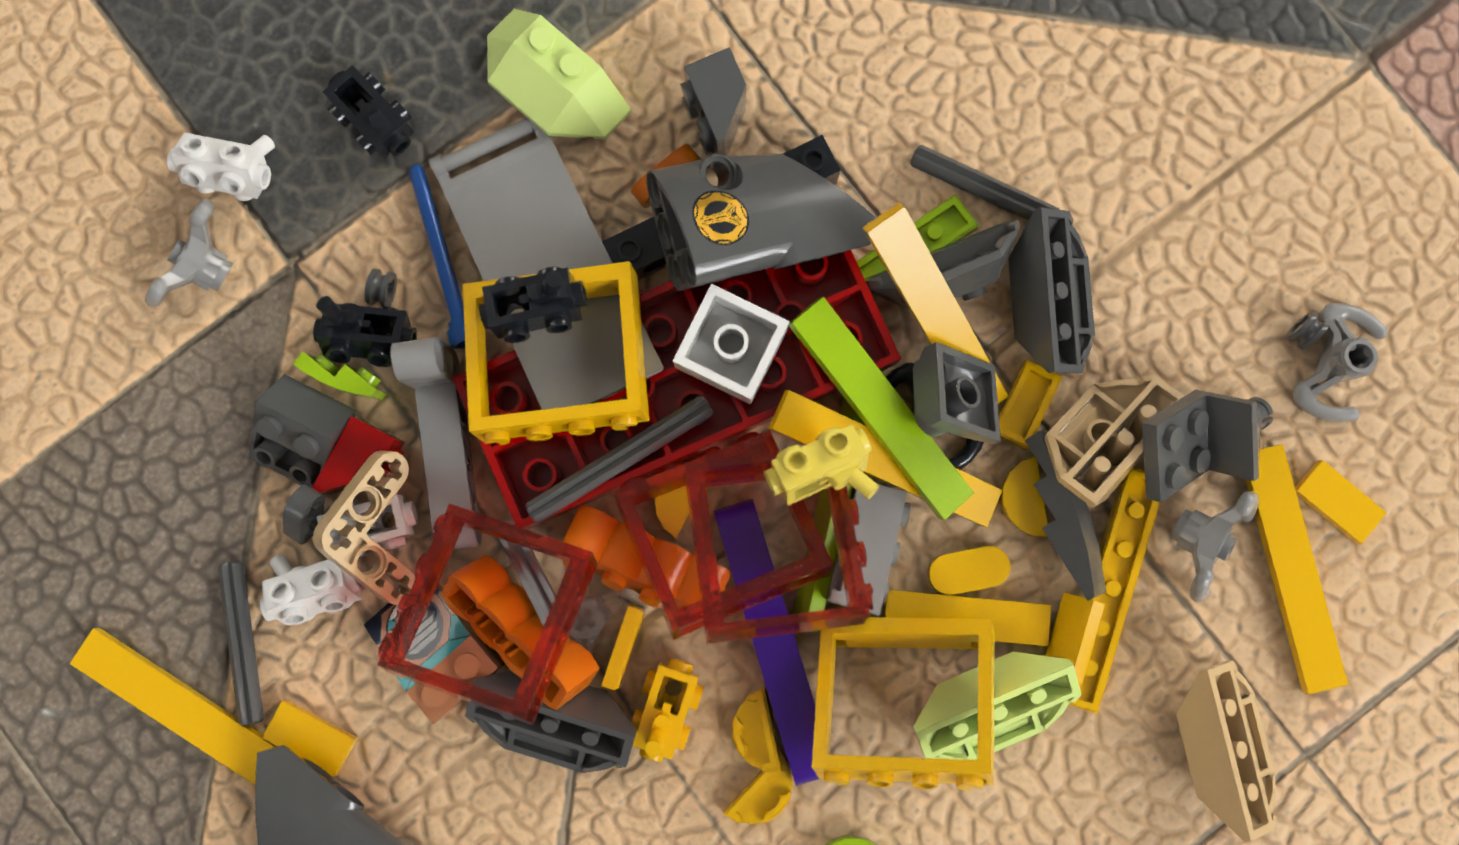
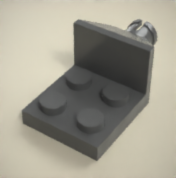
M1195 389L1142 422L1146 499L1161 503L1208 470L1251 481L1258 479L1260 429L1266 428L1273 421V417L1268 416L1273 413L1270 404L1259 397H1252L1247 400Z

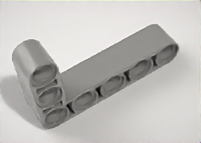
M437 337L392 343L391 361L395 377L399 382L415 389L435 547L438 552L479 547L482 541L466 409L452 377L461 374L457 353L452 347Z

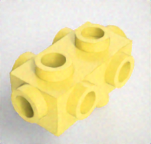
M852 424L842 429L839 427L829 428L820 433L816 441L803 447L792 445L777 454L776 459L771 461L772 468L764 471L766 481L774 496L781 493L787 506L830 486L835 490H839L850 484L867 499H870L879 488L877 483L863 473V471L867 470L868 453L872 451L870 442L863 429L858 428L855 430Z

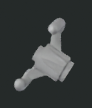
M210 200L200 201L193 210L189 219L191 224L189 240L187 243L180 239L178 240L167 261L174 264L173 268L161 278H157L151 283L145 296V302L148 306H159L166 297L167 292L190 283H194L207 291L209 288L216 291L219 290L233 263L226 260L227 255L212 248L208 221L213 214L214 204Z
M1330 303L1319 314V321L1325 320L1330 324L1325 332L1327 337L1324 350L1320 354V361L1312 376L1298 382L1294 386L1293 400L1305 412L1321 420L1337 423L1356 421L1360 415L1357 408L1327 406L1318 402L1315 395L1337 382H1346L1369 375L1377 363L1378 354L1373 344L1365 338H1355L1343 319L1353 321L1364 327L1375 339L1385 338L1388 334V329L1377 317L1362 308L1349 304ZM1325 377H1327V379H1325L1324 381H1322L1321 383L1318 384V382H1319L1320 380H1322V379H1324Z
M1244 492L1235 506L1213 517L1198 510H1195L1194 513L1185 510L1178 519L1172 531L1171 539L1177 541L1176 546L1192 553L1196 573L1190 588V597L1193 601L1203 602L1210 596L1211 590L1209 587L1214 579L1213 564H1215L1218 558L1226 561L1237 542V539L1231 536L1233 531L1231 527L1240 519L1244 522H1249L1254 518L1259 505V496L1256 492Z

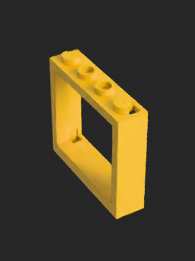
M630 261L569 269L576 282H583L587 299L619 295L627 390V399L489 416L486 334L480 318L479 304L484 303L482 287L493 285L498 279L463 284L470 433L482 442L484 441V444L499 443L500 445H506L510 443V438L526 436L528 440L540 441L552 438V433L569 431L571 435H588L594 433L597 427L612 426L614 430H627V426H635L638 422L649 421L638 276ZM536 274L516 276V277L523 278V277H528V276H532V275H536Z
M822 617L812 769L817 776L824 779V782H836L838 786L849 785L850 780H867L868 785L881 788L892 787L894 781L911 782V786L918 789L938 788V783L956 784L957 789L971 791V788H983V785H994V629L992 618ZM836 647L978 649L977 760L830 755Z

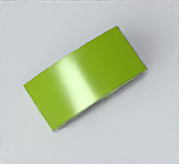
M304 351L293 363V365L312 378L343 392L376 400H383L387 395L377 386L381 379L363 365L358 370L346 364L340 369L336 363L322 353L315 357Z

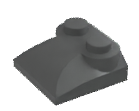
M938 342L925 347L919 360L915 362L913 367L915 420L919 428L931 437H939L950 433L990 444L1001 442L995 365Z

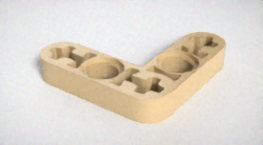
M379 450L368 457L319 521L313 532V542L321 554L379 599L393 605H404L416 594L418 585L416 576L400 561L367 536L366 533L406 481L409 466L405 457L400 453ZM383 462L391 463L389 469L393 473L390 477L383 476L385 472L381 467ZM369 480L376 482L375 486L380 487L381 491H379L372 485H368L367 481ZM365 491L370 497V506L365 513L358 515L353 510V499L359 492ZM342 514L346 518L355 521V526L348 525L347 520L341 519ZM331 530L339 531L338 535L342 539L339 545L331 544L333 541L329 536ZM371 550L375 556V564L369 572L361 573L357 566L358 558L363 552ZM384 574L399 579L398 584L401 586V589L398 593L393 591L394 588L390 583L380 579Z

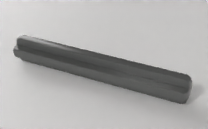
M919 145L911 158L910 164L912 167L1028 221L1037 208L1043 207L1060 210L1056 206L924 145Z
M228 562L219 565L218 574L237 717L240 725H251L263 721L264 714L245 572L242 562Z

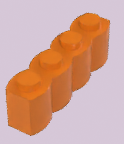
M580 505L559 546L558 557L563 559V565L568 569L580 574H585L586 571L596 573L602 577L601 582L607 587L617 591H623L624 588L633 590L640 594L639 599L645 604L655 608H661L662 605L671 607L678 612L677 616L681 620L692 625H700L701 622L709 624L732 573L711 560L695 556L673 543L657 539L640 528L619 522L608 514L586 505Z
M484 555L449 576L441 592L447 605L456 615L470 623L474 632L486 645L498 651L500 657L512 672L520 678L527 680L532 691L544 704L557 710L590 685L600 669L592 654L579 643L570 640L564 627L547 631L525 589L513 583L507 570L496 560Z

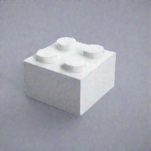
M711 284L673 359V364L675 368L751 405L788 330L790 321Z

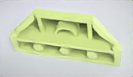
M513 9L487 35L488 84L546 135L573 138L594 137V139L605 140L631 113V108L602 67L543 16Z
M1015 651L994 659V752L1045 731L1064 713L1070 702H1075L1082 696L1074 665L1069 659ZM978 667L936 685L913 726L925 758L977 760Z

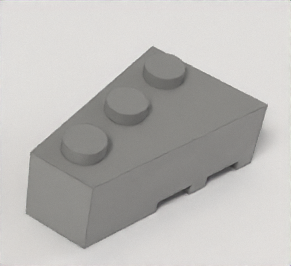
M879 485L875 494L870 499H867L853 488L826 598L827 601L880 616L881 607L884 606L889 591V583L887 581L890 567L895 566L899 554L900 543L896 542L899 527H905L910 512L911 503L905 502L907 492Z

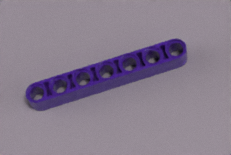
M753 498L713 510L795 785L798 786L821 779L812 769L816 705Z

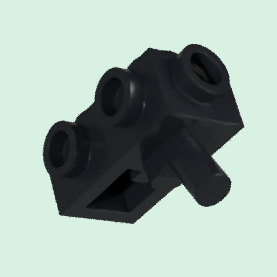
M351 65L346 71H340L335 74L329 81L328 87L323 91L325 96L333 103L327 109L344 127L350 122L355 126L359 133L354 138L370 155L375 151H378L384 158L390 153L393 156L400 155L411 143L409 136L414 131L407 122L412 117L397 100L389 104L381 96L385 88L369 71L362 76ZM360 98H364V99L366 100V102H365L363 99H361L360 101H358V102L356 103V105H357L360 109L354 108V104H355L356 100H358V99H360Z
M547 267L539 270L536 275L523 278L514 276L498 279L493 285L482 287L484 303L479 304V313L484 328L490 329L498 339L504 338L505 342L519 343L528 340L531 331L546 328V331L549 333H563L571 330L573 327L572 322L582 320L580 308L588 306V299L583 282H576L568 268ZM516 309H523L522 312L511 314Z
M329 296L320 298L316 304V308L322 313V317L317 318L314 323V341L319 343L323 355H326L334 362L348 363L351 357L367 359L369 363L377 367H389L392 363V343L417 340V330L411 327L408 313L405 310H398L393 307H365L353 303L336 304Z

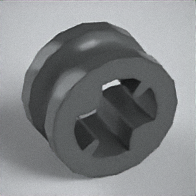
M372 269L365 286V302L373 305L377 301L380 302L381 307H390L396 293V274L387 272L386 275H383L380 269Z
M1314 310L1299 319L1286 335L1290 340H1298L1297 346L1301 350H1305L1314 344L1330 326L1325 320L1322 322L1318 321V314Z

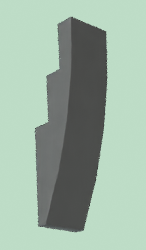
M1038 431L1026 439L1025 442L1047 475L1034 483V486L1056 519L1042 529L1086 599L1091 600L1104 594L1106 587L1100 548L1086 502L1058 482L1044 440L1048 431Z

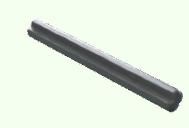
M698 396L533 498L525 505L528 514L534 522H542L708 419L713 414L705 397Z

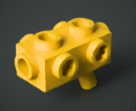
M671 657L669 664L660 662L657 670L649 668L642 688V693L649 695L644 710L636 708L631 721L637 730L633 747L640 749V756L662 762L664 757L672 759L675 749L684 751L691 730V726L684 724L689 708L697 711L704 690V686L697 684L699 674L692 672L693 664ZM676 680L680 683L681 692L678 695H670L666 691V684L669 681Z

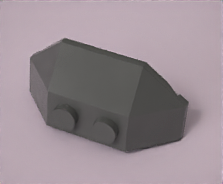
M1040 207L1034 210L1008 258L1014 337L1048 373H1084L1085 361L1090 354L1095 338L1089 258L1079 233L1072 225L1074 220L1070 211Z
M1018 220L1002 222L930 252L955 298L962 296L963 301L979 297L987 292L985 286L998 280L1020 230ZM887 270L865 278L872 294L910 310Z
M511 670L474 679L465 714L466 718L472 723L477 722L484 733L504 749L580 773L606 770L614 766L616 768L626 767L637 732L606 690L589 685L559 709L554 710L535 695L527 680L520 678Z

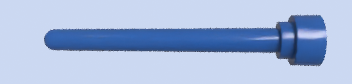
M416 164L409 169V175L451 321L448 323L449 330L446 332L450 347L453 349L465 348L463 300L425 170L421 165Z

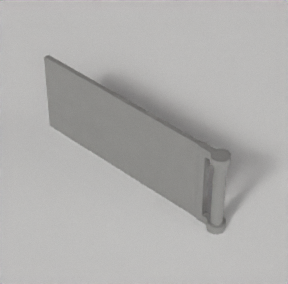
M528 118L443 158L437 155L428 160L483 281L509 276L537 274L539 270L547 267L575 269L612 264L551 137L546 135ZM535 132L536 139L451 179L449 172ZM619 295L589 298L588 306L580 308L582 320L572 322L573 327L569 331L549 333L544 328L531 331L530 338L526 341L512 343L542 410L597 403L626 389ZM516 309L511 314L522 312L523 309ZM642 324L647 379L661 372L663 365Z

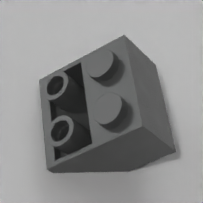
M730 47L684 66L685 82L680 83L684 95L682 101L690 120L698 119L697 125L700 131L698 137L706 155L713 153L728 156L745 113L746 83Z
M284 374L255 402L249 458L261 466L270 468L293 480L298 485L308 484L313 487L350 417H355L357 410Z

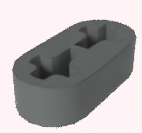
M308 484L301 485L291 495L284 507L283 533L300 545L305 544L313 536V532L318 524L316 516L324 515L325 496Z

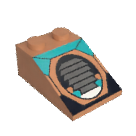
M425 571L417 578L416 594L408 603L404 605L388 603L369 619L364 626L406 693L431 723L434 724L443 719L469 696L474 679L494 675L505 663L496 650L490 648L477 636L468 621L463 620L450 609L441 595L442 586L429 571Z

